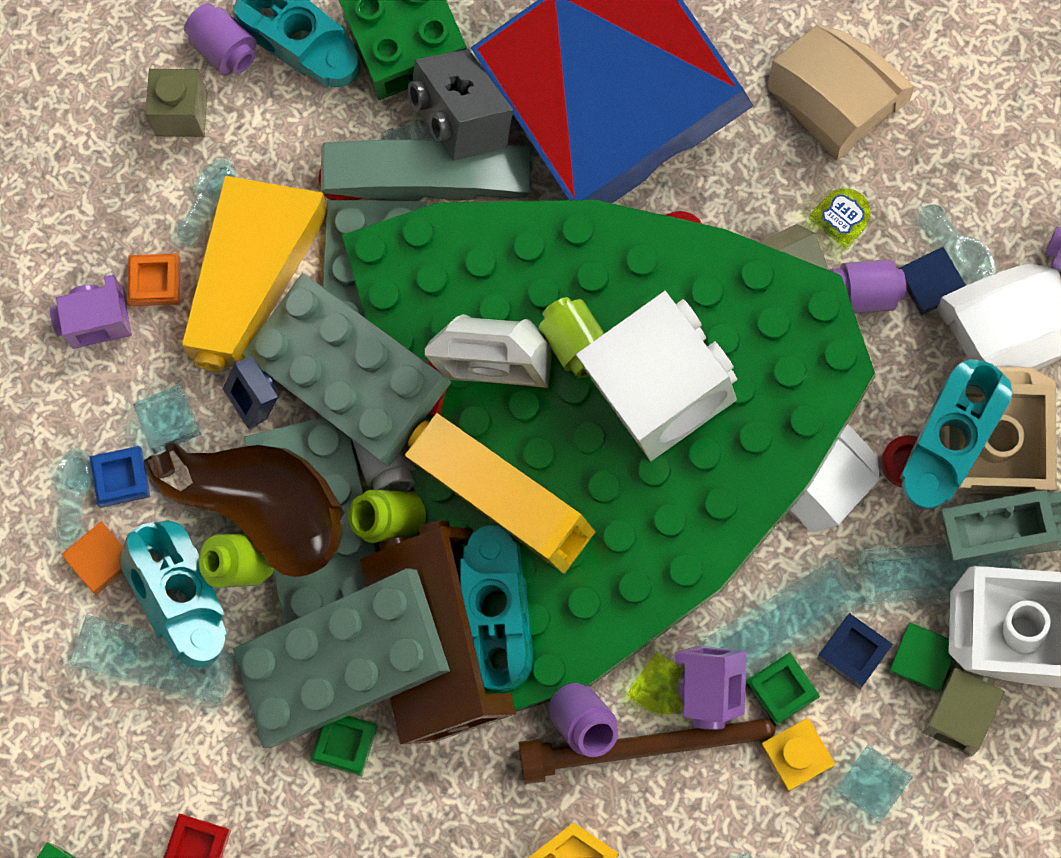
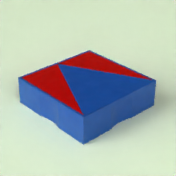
M537 0L471 47L490 79L512 107L514 116L569 200H599L614 203L646 181L665 161L682 151L697 146L753 107L743 87L683 0Z

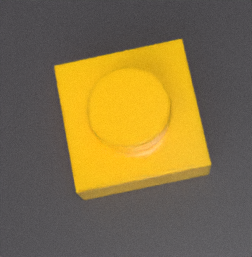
M809 718L802 720L761 744L787 792L836 765Z

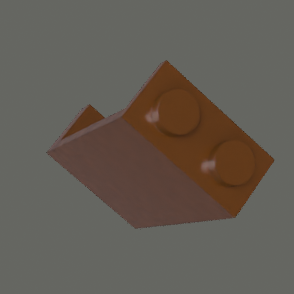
M446 520L430 522L418 528L419 535L410 539L408 537H398L383 541L378 544V552L360 559L365 587L405 569L417 570L450 672L390 697L400 745L440 741L516 714L511 693L485 694L452 552L453 547L463 544L470 539L473 529L450 527L449 521Z

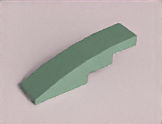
M435 140L326 142L321 146V192L389 201H420L422 197L473 200L476 195L509 199L526 198L530 194V151L528 146L507 145L506 149L453 161L442 144Z
M1040 490L941 510L952 562L995 559L1061 550V491L1048 493L1047 490Z

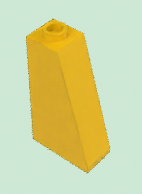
M225 176L182 342L183 348L189 358L194 360L195 366L207 371L223 372L225 365L233 367L234 363L245 359L243 352L269 318L326 220L327 204L322 192Z
M438 413L435 414L430 422L427 420L423 421L412 433L408 441V446L411 448L405 454L410 461L497 526L506 530L512 537L562 574L566 573L595 534V530L582 514Z

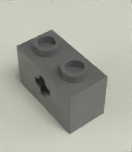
M469 48L415 60L413 79L408 84L409 102L415 111L420 112L429 125L434 140L442 144L453 161L507 148L513 109Z

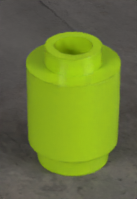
M568 297L561 298L543 311L542 315L545 319L540 323L539 330L564 369L572 371L576 378L581 379L589 375L576 354L605 333L583 300L571 301Z
M369 490L353 500L348 512V521L352 531L357 536L370 543H381L393 538L408 537L410 539L419 535L418 528L426 522V511L421 498L414 492Z
M247 534L213 535L204 542L199 553L201 575L209 585L216 588L257 586L268 579L275 570L269 565L264 554L257 552Z

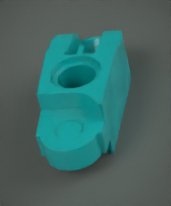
M236 0L233 5L238 23L256 39V43L305 76L307 74L326 88L328 86H347L355 81L359 75L360 61L356 43L345 35L344 28L311 1ZM263 8H270L273 14L268 18L260 14L259 11ZM296 32H310V34L304 39H290L291 36Z
M966 360L959 363L944 381L900 476V479H902V493L906 500L915 508L930 510L942 505L944 502L949 503L1010 404L1013 393L1011 382L993 364L981 360ZM969 386L979 387L984 395L983 401L980 403L971 402L966 396V388ZM943 426H954L962 431L965 437L964 449L953 451L943 446L939 437L940 428Z
M166 520L138 526L127 535L120 556L122 572L157 637H164L175 660L180 659L181 662L189 667H208L217 660L224 648L227 632L222 622L224 612L213 586L209 585L201 575L197 549L193 547L187 531L179 523ZM149 552H155L160 555L161 561H153ZM166 591H180L187 597L188 602H175L168 597Z
M488 525L476 530L468 540L467 546H464V559H460V587L483 685L491 691L506 692L516 689L524 683L532 670L533 650L526 580L522 572L520 545L514 541L506 530L499 526ZM494 591H504L507 598L504 611L498 616L486 617L482 608L486 596ZM497 650H506L508 667L503 670L495 669L491 663L492 655Z

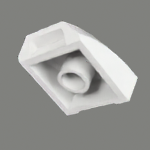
M1032 263L1020 265L962 287L943 296L939 302L938 312L946 326L951 327L969 359L988 362L996 367H1031L1037 371L1061 359V276L1054 268Z
M463 314L457 316L429 341L425 348V356L449 380L548 388L553 350L542 333L530 320L524 319L519 322L471 318Z
M848 424L811 486L788 512L809 531L819 532L839 525L879 480V460L876 454Z
M981 566L969 567L950 591L948 653L966 671L1012 682L1061 688V572Z

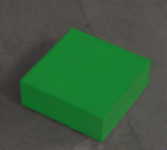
M909 622L888 673L938 694L941 691L953 657L948 653L949 638Z
M791 652L746 680V685L775 727L820 698L819 693Z
M346 716L321 727L310 761L362 777L378 725Z

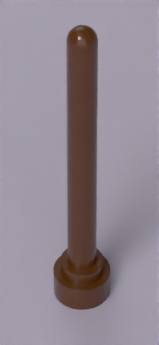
M758 719L725 724V728L722 729L693 728L617 739L615 745L607 753L598 757L578 754L570 746L552 748L551 743L541 744L540 739L520 741L518 744L524 785L546 782L545 776L555 775V769L763 741L772 738L776 729L771 720Z

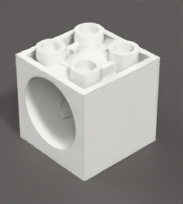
M666 291L659 294L576 354L592 382L650 462L737 400L732 384L738 379L732 371L734 367L731 361L715 341L706 346L703 341L707 338L700 328L702 324L694 311L684 299L675 304Z

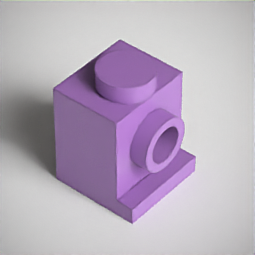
M114 274L104 276L105 286L82 285L75 287L69 292L70 294L56 297L57 306L50 307V317L55 334L57 336L63 335L73 349L132 336L124 290Z
M695 646L675 652V663L685 664V671L679 682V696L681 701L684 702L683 718L693 719V726L696 728L722 729L725 728L726 721L745 715L747 651Z

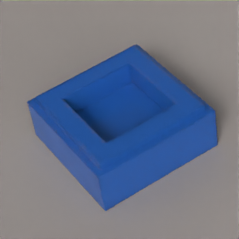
M140 446L89 456L97 505L100 508L150 497L143 450Z

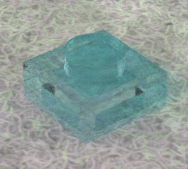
M181 384L133 403L149 447L154 454L166 450L165 445L171 441L181 444L202 435Z
M867 745L836 789V792L881 823L913 776Z

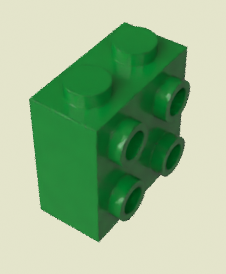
M339 0L344 21L353 42L356 43L359 56L378 100L408 89V84L413 79L416 59L467 49L446 0Z

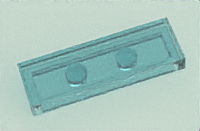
M948 543L862 550L859 553L865 605L950 598V591L966 570L973 566L1023 569L1021 555L952 562Z
M838 557L706 637L703 642L706 647L747 651L746 677L863 606L866 603V599Z
M86 614L70 665L222 707L236 657L233 653L221 651L217 660L208 667H189L181 662L180 659L175 660L164 637L158 638L155 632Z

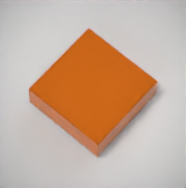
M178 253L128 255L127 303L130 307L180 305L181 257Z
M102 521L61 554L95 595L99 594L123 573L120 564L123 545Z

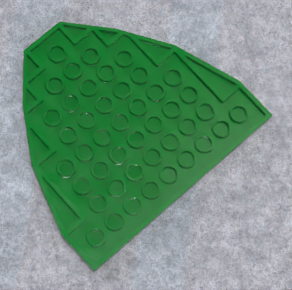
M599 200L434 203L342 235L366 319L423 361L430 362L425 356V348L429 341L457 316L463 314L471 318L519 322L527 319L539 330L540 323L545 319L542 315L543 311L555 301L568 297L571 301L583 300L603 332L606 333L659 294L666 291L675 304L682 299L688 303L702 324L700 328L707 338L703 342L706 346H709L715 341L734 367L732 371L738 380L732 386L737 400L651 462L590 377L578 379L572 371H566L553 351L548 388L450 380L451 384L446 389L441 416L578 511L595 530V534L565 574H562L512 537L520 545L522 572L526 580L533 650L532 670L526 681L516 689L498 692L484 687L485 694L511 693L516 712L550 702L553 695L568 684L579 683L591 687L722 592L811 486L875 379V371L842 275L727 229ZM425 417L423 421L427 420L430 422L432 418ZM415 465L416 470L412 471L415 480L414 487L416 494L421 498L425 507V524L446 520L449 521L450 527L472 528L473 533L484 526H497ZM468 541L452 548L459 582L461 576L460 559H464V546H467ZM494 591L486 596L482 607L486 617L498 616L504 611L507 603L504 591ZM497 650L492 655L491 663L495 669L503 670L508 667L506 650Z

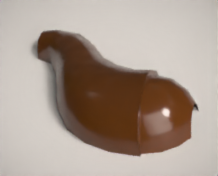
M171 441L165 445V452L149 456L144 460L149 476L163 496L179 504L215 511L232 520L249 536L257 552L263 553L269 565L282 575L301 577L317 572L328 564L338 550L342 536L341 519L345 513L327 481L306 459L286 448L252 445L214 453H187L175 441ZM171 451H174L188 468L193 481L192 484L182 491L159 479L169 477L175 473L169 453ZM152 459L158 477L154 476L148 460Z

